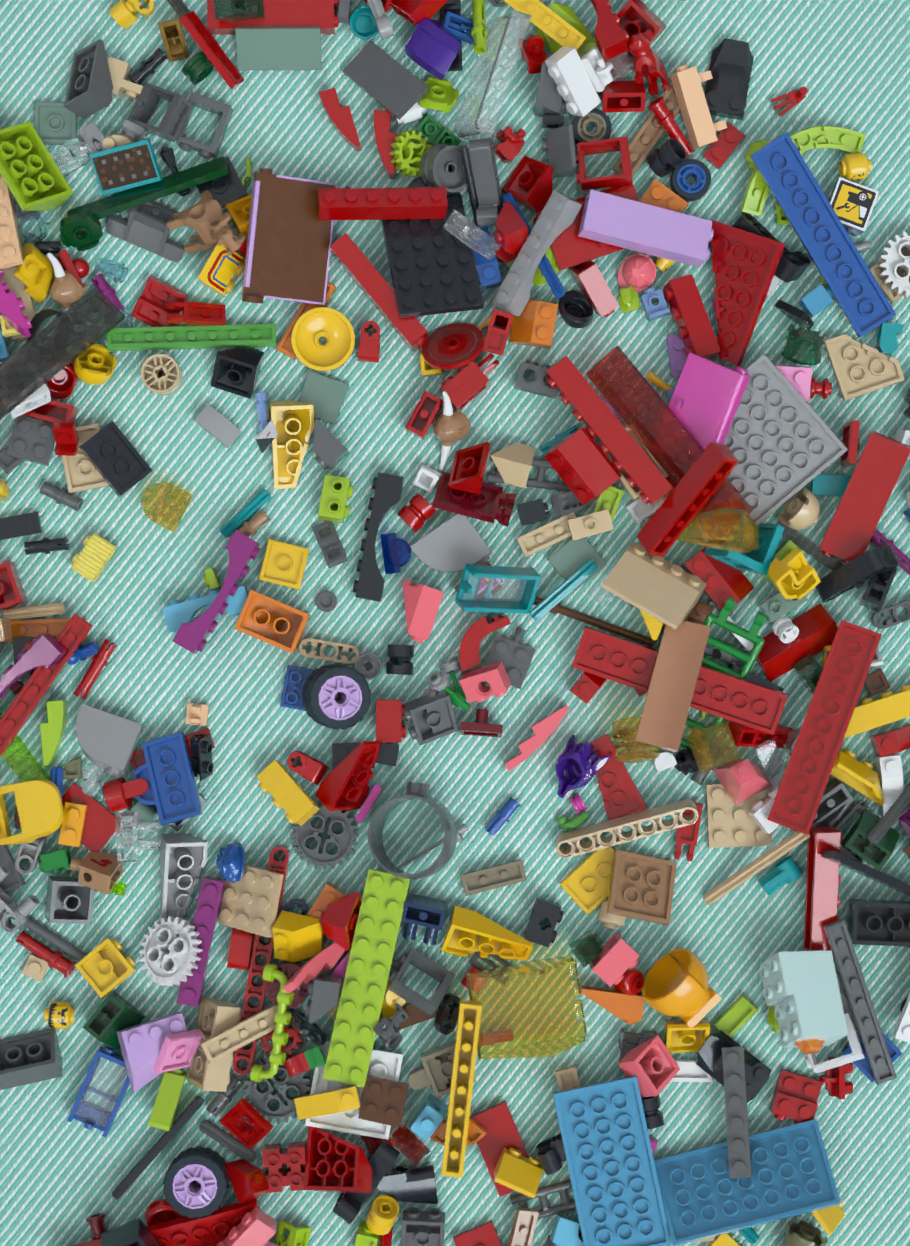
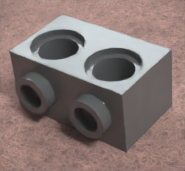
M526 360V363L521 362L515 389L556 399L557 388L552 389L550 386L545 385L543 381L546 377V371L552 365H547L545 368L538 366V362ZM526 371L533 372L535 375L534 380L526 381L523 378V373Z

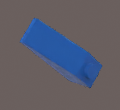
M488 226L469 228L481 291L501 286L502 279Z

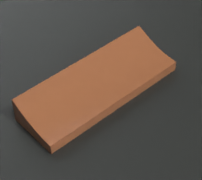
M682 621L675 630L665 624L634 741L673 752L679 750L711 626Z

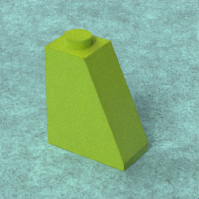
M182 1068L164 1072L148 1126L169 1131L173 1125L187 1073L183 1072Z

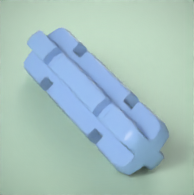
M266 392L255 394L256 402H258L256 406L258 421L260 422V433L268 425V421H270L268 403H266L268 401Z

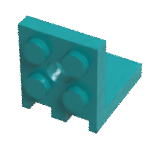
M760 523L751 530L743 554L729 548L707 546L704 554L742 572L747 570L754 574L759 572L767 575L770 564L775 558L778 543L782 539L784 527L778 524Z

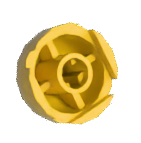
M92 343L86 344L81 349L79 347L73 360L75 374L81 381L89 385H101L111 379L117 365L116 356H112L107 347Z

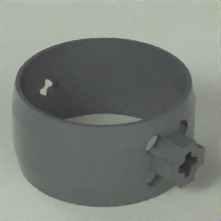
M407 782L406 794L394 796L384 802L376 810L370 821L368 829L370 851L376 862L385 871L396 877L418 880L432 876L447 865L455 852L457 845L455 821L451 813L440 801L429 796L430 784ZM421 799L430 804L440 816L444 828V843L438 858L431 866L419 873L409 874L397 868L387 857L383 846L382 833L385 821L394 808L405 801Z

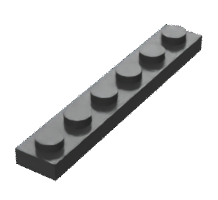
M744 1046L722 1047L730 1178H751Z

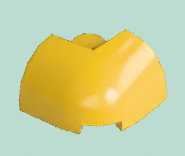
M27 243L22 245L21 248L24 264L17 266L14 275L25 284L24 291L40 303L46 299L54 279V269L47 256L33 244Z
M797 547L782 561L775 558L768 570L769 577L776 590L786 600L794 598L800 600L821 582L815 569L808 564L803 552Z

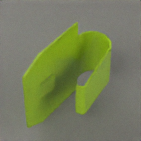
M632 286L621 288V295H617L621 311L626 313L638 310L640 306L638 291H634Z

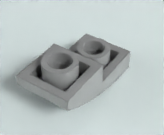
M206 404L193 419L226 448H229L242 433L209 404Z

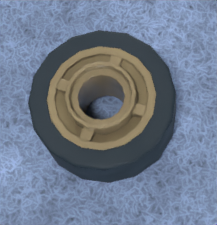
M597 108L592 109L584 117L575 116L572 123L574 142L576 144L609 139L611 135V121L608 115ZM593 125L596 127L597 132L593 134L588 133L586 127Z

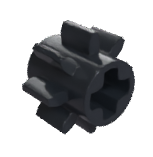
M689 747L687 750H680L675 756L677 764L674 767L684 775L695 773L699 765H701L697 760L700 755Z

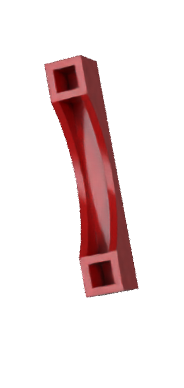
M589 0L597 14V25L594 33L595 42L604 61L627 52L629 36L625 29L622 30L620 28V20L617 14L611 12L609 0Z

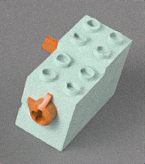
M832 951L777 952L760 964L759 974L763 981V996L766 999L767 1006H775L774 1014L778 1021V1035L782 1048L798 1047L804 1054H813L819 1052L822 1046H829L848 1035Z

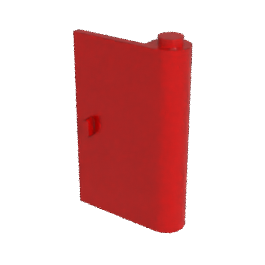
M633 184L615 186L599 191L640 202ZM586 196L575 199V201L582 204V207L573 223L550 245L559 271L626 249L578 236ZM542 211L536 213V217L533 219L534 225Z

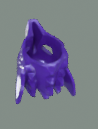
M572 735L567 742L565 751L559 756L556 764V774L559 780L557 795L561 798L570 797L575 788L588 784L611 755L607 754L599 758L598 751L592 754L593 745L588 742L584 746L583 743L575 744V735Z

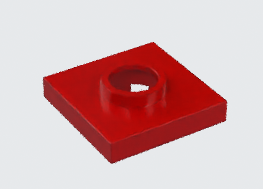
M243 1097L219 1120L228 1131L249 1149L274 1127Z

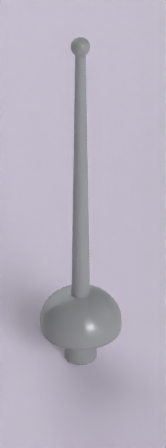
M465 823L456 827L458 843L464 841L461 834L468 831ZM444 838L402 863L397 868L405 866L444 843Z

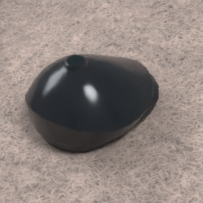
M567 291L564 296L559 298V312L563 321L568 326L584 328L592 322L594 316L593 308L584 294L578 291Z

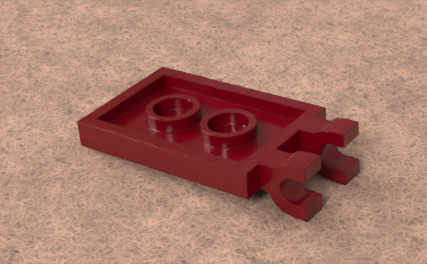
M442 471L432 507L494 523V519H496L498 523L508 527L516 494L502 492L503 487L482 482L480 494L452 489L448 487L451 473Z

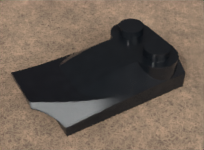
M724 39L712 50L709 70H711L713 78L707 80L704 93L710 115L737 120L743 119L754 59L747 42Z
M723 1031L716 1034L711 1033L696 1053L698 1057L696 1065L724 1086L722 1047L741 1045ZM744 1049L748 1103L755 1098L767 1082L772 1070Z

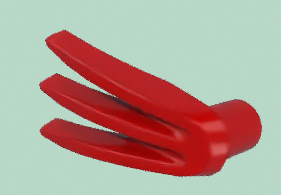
M801 87L798 90L771 99L770 102L773 103L789 97L786 101L775 106L774 110L792 102L778 116L781 117L803 100L808 93V89Z

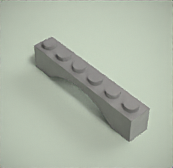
M556 190L553 191L491 303L506 313L520 317L530 299L532 281L542 257L553 241L573 223L582 204L566 194Z

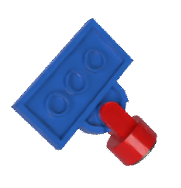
M183 732L142 743L146 764L138 767L133 772L132 780L127 782L121 777L104 782L102 786L106 807L113 813L131 808L132 798L135 797L140 803L149 806L156 805L160 824L163 826L203 814Z

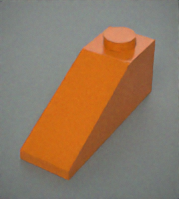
M580 985L582 994L619 1019L624 1020V1023L636 1024V1021L642 1022L644 1007L642 993L629 996L618 990Z

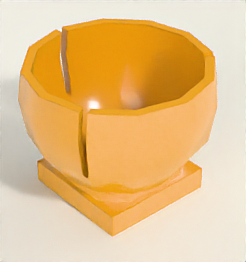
M684 948L672 950L670 954L667 952L658 959L646 974L644 986L641 989L643 998L650 1007L667 1016H680L691 1029L722 999L709 985L706 967L699 956Z

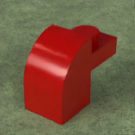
M493 309L483 351L503 356L514 317L513 314Z

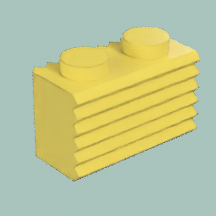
M93 533L92 536L88 535L84 540L83 546L85 547L83 551L76 553L71 563L74 565L71 569L90 581L96 582L118 547L100 535Z

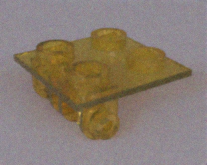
M727 721L703 730L700 727H694L692 733L687 735L700 773L741 759Z

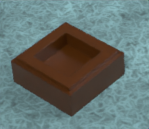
M881 668L867 674L864 685L871 697L890 688Z

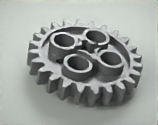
M315 802L320 809L302 826L299 824L292 825L291 828L296 830V833H292L290 836L296 838V840L291 844L298 845L299 847L295 853L302 852L300 860L308 858L307 865H310L313 861L315 862V869H317L319 864H322L324 870H326L327 864H330L332 869H334L336 861L338 864L343 865L342 858L349 860L350 857L347 853L355 852L351 845H358V842L353 840V838L359 836L358 833L353 832V830L358 828V825L351 824L355 817H347L350 812L349 810L344 813L342 810L328 811L324 805L320 807L319 803ZM313 817H320L323 820V826L320 828L314 827L312 825ZM331 817V822L327 834L331 836L330 838L327 837L324 843L323 852L319 853V847L322 841V836L319 835V832L323 833V831L325 830L327 818ZM340 822L344 827L343 831L335 833L332 829L333 823ZM314 837L318 842L317 847H308L306 843L307 838ZM335 843L338 846V851L334 854L327 851V844Z
M270 1055L266 1057L267 1062H264L261 1058L259 1059V1065H263L266 1071L270 1069ZM279 1065L278 1070H284L287 1077L280 1079L275 1074L272 1077L273 1081L270 1078L262 1079L261 1081L268 1083L269 1088L266 1090L260 1089L258 1082L245 1079L244 1083L249 1085V1087H245L243 1092L249 1093V1095L244 1099L246 1101L251 1100L250 1105L255 1107L264 1118L267 1116L270 1123L273 1118H276L277 1124L280 1123L281 1118H284L285 1122L288 1123L289 1116L293 1119L297 1117L294 1098L310 1095L306 1091L311 1090L312 1086L306 1083L311 1080V1077H304L307 1071L289 1077L285 1065ZM275 1085L277 1087H282L281 1094L278 1090L274 1092L273 1089ZM295 1088L298 1095L294 1097L289 1096L287 1089ZM282 1096L288 1101V1105L283 1102ZM269 1100H278L280 1106L277 1108L271 1107Z

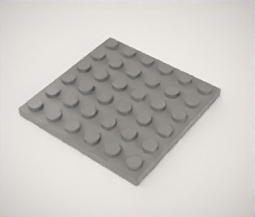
M765 353L746 368L748 370L747 374L751 377L723 443L739 462L715 491L720 499L734 500V515L749 532L848 450Z

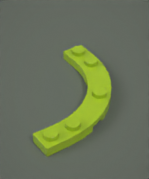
M814 126L790 134V137L800 154L805 153L807 150L818 148H835L854 154L861 153L866 134L836 126ZM757 167L754 168L749 178L739 211L761 217L769 187Z

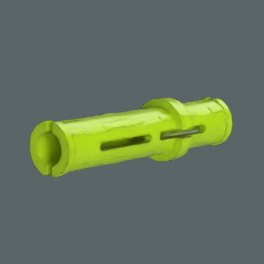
M472 0L473 28L471 35L474 40V52L476 54H484L485 51L487 52L486 37L488 36L485 0Z

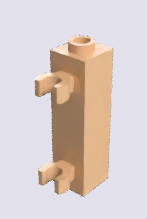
M688 64L677 67L676 73L670 74L692 148L718 141L716 131L726 129V121L712 122L701 82L713 78L711 70L698 74L696 66L689 68Z

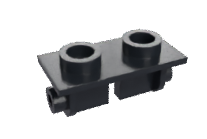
M211 734L204 738H201V735H193L190 740L191 754L198 755V757L193 756L191 758V765L194 777H200V781L210 776L214 768Z

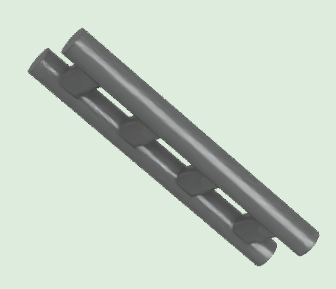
M533 458L531 466L538 467L537 479L528 478L526 487L570 491V488L559 475L557 482L546 481V468H554L546 459ZM497 467L495 468V474L488 473L487 482L506 484Z
M570 1179L537 1189L534 1198H539L541 1210H538V1219L576 1209L575 1200L570 1201L567 1189L572 1188ZM559 1192L562 1204L550 1207L547 1195ZM522 1193L510 1196L512 1205L518 1203L519 1207L528 1208L526 1201L533 1199Z

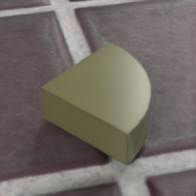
M82 757L71 760L63 769V779L83 778Z

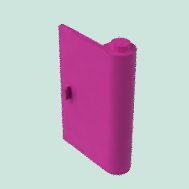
M690 352L652 448L692 465L712 441L723 444L751 377L747 374L748 370L736 366L735 369H729Z

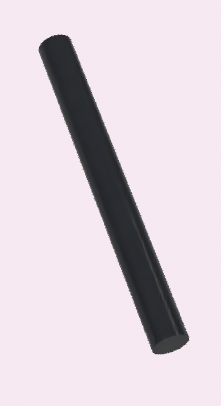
M464 145L459 147L475 227H479L476 215L479 204L468 146Z

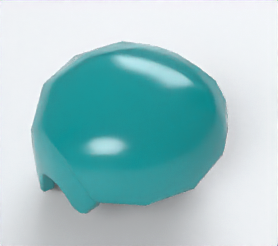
M360 6L351 14L349 26L355 36L360 39H370L378 34L375 19L369 6Z

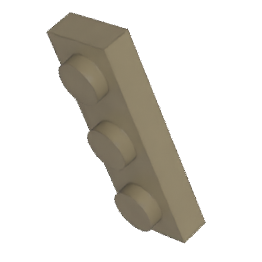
M522 859L461 874L466 896L527 881Z

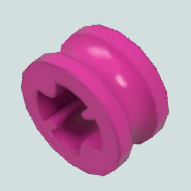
M576 793L574 798L569 797L577 814L580 813V810L587 809L578 793Z

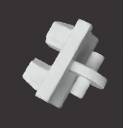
M597 47L591 48L587 54L580 58L597 92H602L605 86L614 80L610 73V70L613 68L612 62H604Z

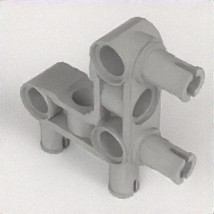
M4 864L0 865V883L10 873V870ZM0 887V927L9 933L22 927L28 920L30 912L40 903L38 898L31 894L18 906ZM11 917L15 918L16 925L11 922Z

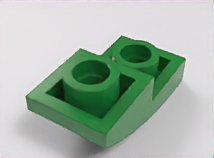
M426 114L414 129L416 133L422 132V138L427 137V142L431 145L442 143L458 146L462 142L448 128L443 127L429 114Z

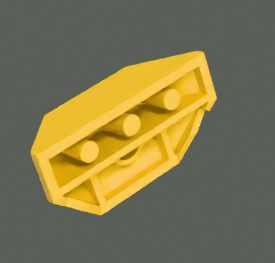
M847 749L844 752L839 750L830 775L876 804L883 806V794L878 773L873 771L874 766L864 760L860 763L855 759L856 755Z

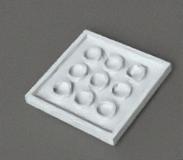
M326 1041L324 1045L320 1046L325 1060H327L331 1041ZM373 1049L367 1075L399 1082L403 1054ZM324 1064L316 1067L314 1070L310 1094L350 1084L323 1079L326 1065ZM357 1086L360 1103H362L365 1086ZM360 1108L306 1118L305 1121L306 1126L389 1140L391 1125L359 1119Z

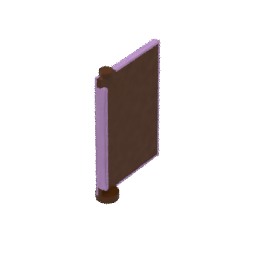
M260 168L259 172H254L242 302L263 304L264 298L325 305L334 220L318 221L317 197L318 189L337 188L338 184L272 174V169Z

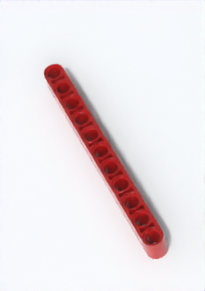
M277 845L272 849L267 870L279 871L281 874H284L276 920L280 914L290 860V850L285 845ZM276 850H283L286 857L284 860H277L275 858ZM255 935L240 1022L263 1010L266 980H263V984L257 985L253 982L252 977L259 975L263 978L266 964H271L274 950L273 937H270L271 941L269 943H263L260 940V935ZM259 954L265 955L267 963H258L256 956ZM249 997H258L260 1004L256 1006L251 1005ZM258 1039L252 1041V1046L250 1047L243 1046L235 1050L233 1069L237 1074L245 1075L251 1070ZM246 1059L249 1066L246 1068L240 1067L238 1060Z

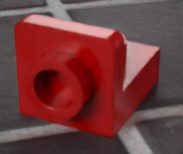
M53 423L52 430L56 441L55 455L75 456L79 444L75 423Z

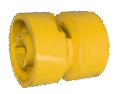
M388 1195L378 1196L373 1201L366 1217V1226L372 1233L385 1235L391 1230L399 1213L397 1201Z

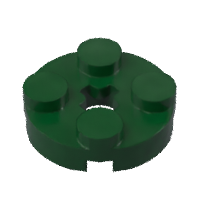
M89 211L70 215L60 221V238L62 243L68 248L70 246L77 247L79 251L92 249L98 245L99 239L103 235L100 221L92 216V213ZM84 230L85 233L81 234L77 231Z

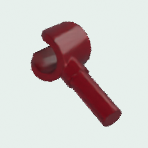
M16 681L11 685L10 690L14 695H17L24 684L21 681Z

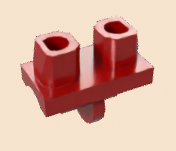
M531 35L527 40L518 38L521 57L526 61L528 73H541L542 63H545L548 59L543 48L544 41L542 37Z
M853 1063L826 1070L825 1075L819 1076V1081L825 1082V1089L829 1090L830 1096H835L837 1099H845V1095L853 1093L852 1082L845 1081V1074L853 1072Z

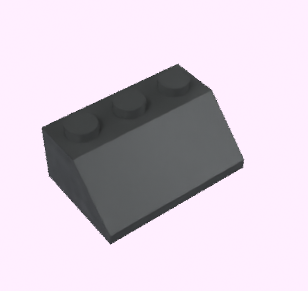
M49 1028L0 1039V1090L63 1076L62 1056L56 1029Z

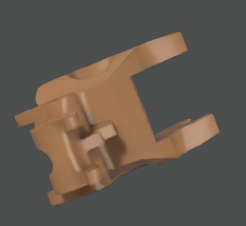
M209 190L204 191L200 195L201 200L197 204L184 211L174 213V220L166 223L170 230L187 226L194 227L199 235L190 236L191 244L184 246L187 253L208 251L218 244V246L224 245L226 254L231 256L232 252L238 250L246 238L243 233L238 234L239 237L235 235L237 228H230L228 224L231 215L228 212H223L221 205L212 199L213 196Z

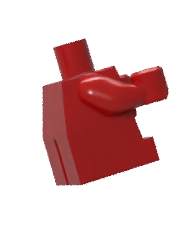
M509 126L504 130H499L496 138L501 142L493 146L494 153L505 164L511 162L520 153L525 143L522 138L526 135V132L521 128L517 132H513Z

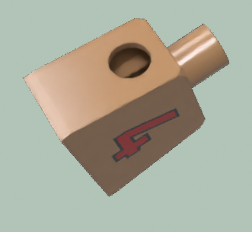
M91 851L84 860L73 858L70 870L79 872L78 882L80 884L109 894L122 875L124 856Z

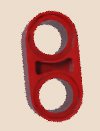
M236 928L232 929L227 968L249 970L254 939L253 933Z

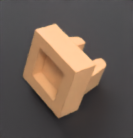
M187 703L185 724L207 726L209 705Z

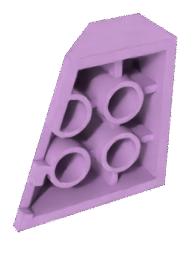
M175 1012L116 1031L133 1093L161 1074H157L153 1067L166 1035L187 1031L183 1013Z

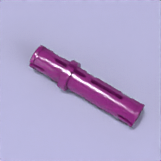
M876 528L870 540L877 547L884 546L879 540L887 546L890 545L895 556L898 555L910 566V558L893 544L894 541L892 539L888 540ZM896 556L899 567L910 575V568Z

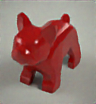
M648 29L644 33L640 32L630 36L628 49L634 55L633 66L636 83H644L643 75H645L648 83V93L651 96L659 94L658 78H661L665 92L671 89L664 63L650 47L653 33Z

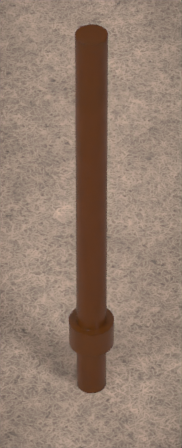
M536 596L534 605H538L543 599ZM558 603L549 611L550 613L562 614L650 647L654 644L653 639L564 607L560 605L561 603Z

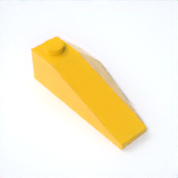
M454 906L448 921L441 951L462 957H468V954H474L479 951L481 958H488V955L493 954L499 955L502 959L527 960L534 944L476 911Z

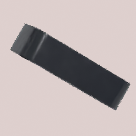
M742 212L732 225V227L780 242L749 213ZM784 247L774 275L784 282L798 280L811 261L802 252H790Z
M890 545L876 547L821 578V582L816 586L822 602L825 603L839 597L876 574L885 573L898 567L899 562Z
M561 1133L542 1141L536 1146V1155L546 1175L558 1172L563 1167L562 1162L566 1160Z
M384 1140L378 1144L367 1159L373 1171L371 1192L400 1154L398 1150ZM342 1192L332 1212L351 1224L359 1213L362 1204L371 1193Z

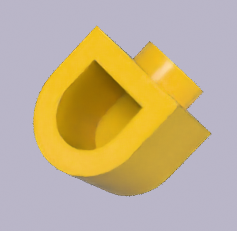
M120 0L109 9L114 20L125 30L139 20L135 12L136 8L129 0Z

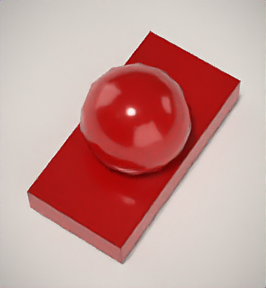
M66 249L60 251L56 259L60 262L63 269L70 272L79 284L83 286L80 278L88 275L90 270L89 263L83 258L71 260Z

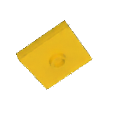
M268 539L258 580L300 590L310 549Z

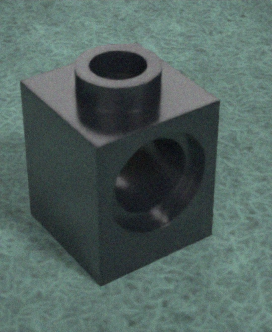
M542 498L517 505L521 526L544 521L547 519L546 515H549L547 502L543 503Z

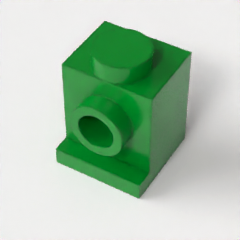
M68 847L40 855L41 859L38 862L41 872L51 871V874L64 871L63 867L66 870H70L72 859Z

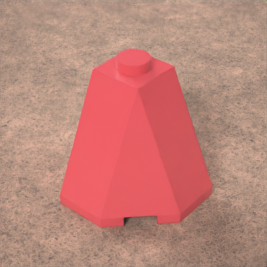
M404 579L403 593L407 632L409 635H412L411 640L423 643L424 640L428 641L444 592Z
M748 759L730 760L713 770L735 805L772 786L761 767Z

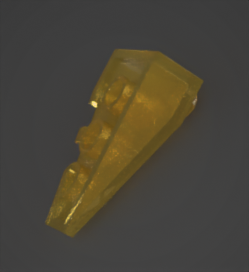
M726 507L696 514L676 540L745 553L758 549V526L747 510Z

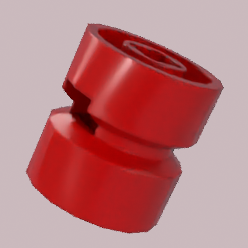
M416 493L409 501L410 506L405 505L397 513L415 532L424 525V519L431 518L437 512L419 493Z

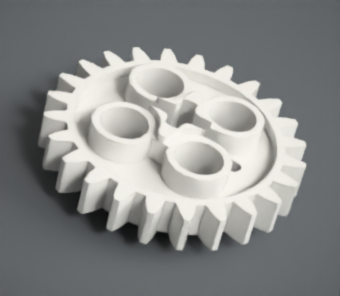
M903 231L901 238L896 234L893 237L894 242L891 240L887 242L889 248L884 247L882 249L886 255L879 257L884 263L880 264L878 268L885 270L880 276L887 277L884 284H892L889 290L891 291L896 288L897 296L904 292V298H908L910 295V282L908 281L910 276V255L904 256L901 253V248L906 247L910 251V232L908 236ZM903 268L906 273L905 277H900L896 269Z
M171 916L168 919L161 918V922H154L155 928H148L149 935H143L146 942L140 943L144 950L139 951V953L143 954L144 957L139 962L145 963L141 969L148 971L145 976L151 978L152 982L170 987L173 984L180 985V981H187L186 975L193 976L192 968H198L195 961L201 960L197 953L202 952V949L198 948L197 945L201 944L202 941L196 939L199 936V932L194 931L195 926L189 925L190 921Z

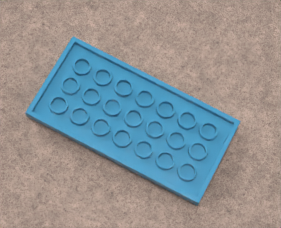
M637 1076L552 1092L584 1246H670L671 1240Z
M817 1119L749 1136L751 1178H730L728 1142L654 1160L673 1246L840 1205V1198Z

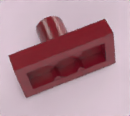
M476 709L475 723L461 722L460 735L502 738L503 725L488 724L489 710Z

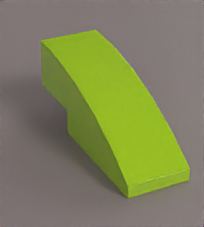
M67 700L46 702L48 723H40L44 766L53 763L63 741L67 721Z

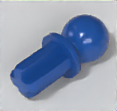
M94 641L85 645H79L67 664L74 665L79 660H86L88 656L98 653L99 646Z

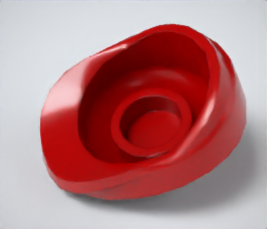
M53 359L48 361L41 370L40 375L50 391L51 398L65 399L72 394L73 389L77 385L78 377L71 362L65 359Z
M159 1199L147 1207L144 1217L146 1223L150 1226L181 1218L184 1215L182 1216L173 1210L166 1199Z

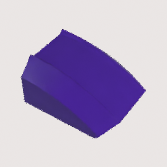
M425 18L417 23L414 33L408 44L405 45L406 55L415 63L442 81L462 43L438 21Z

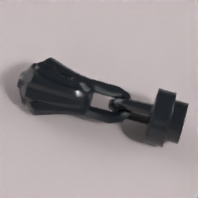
M163 147L160 157L173 174L175 171L176 173L179 172L173 148ZM190 188L176 193L179 194L180 197L188 195L192 191Z

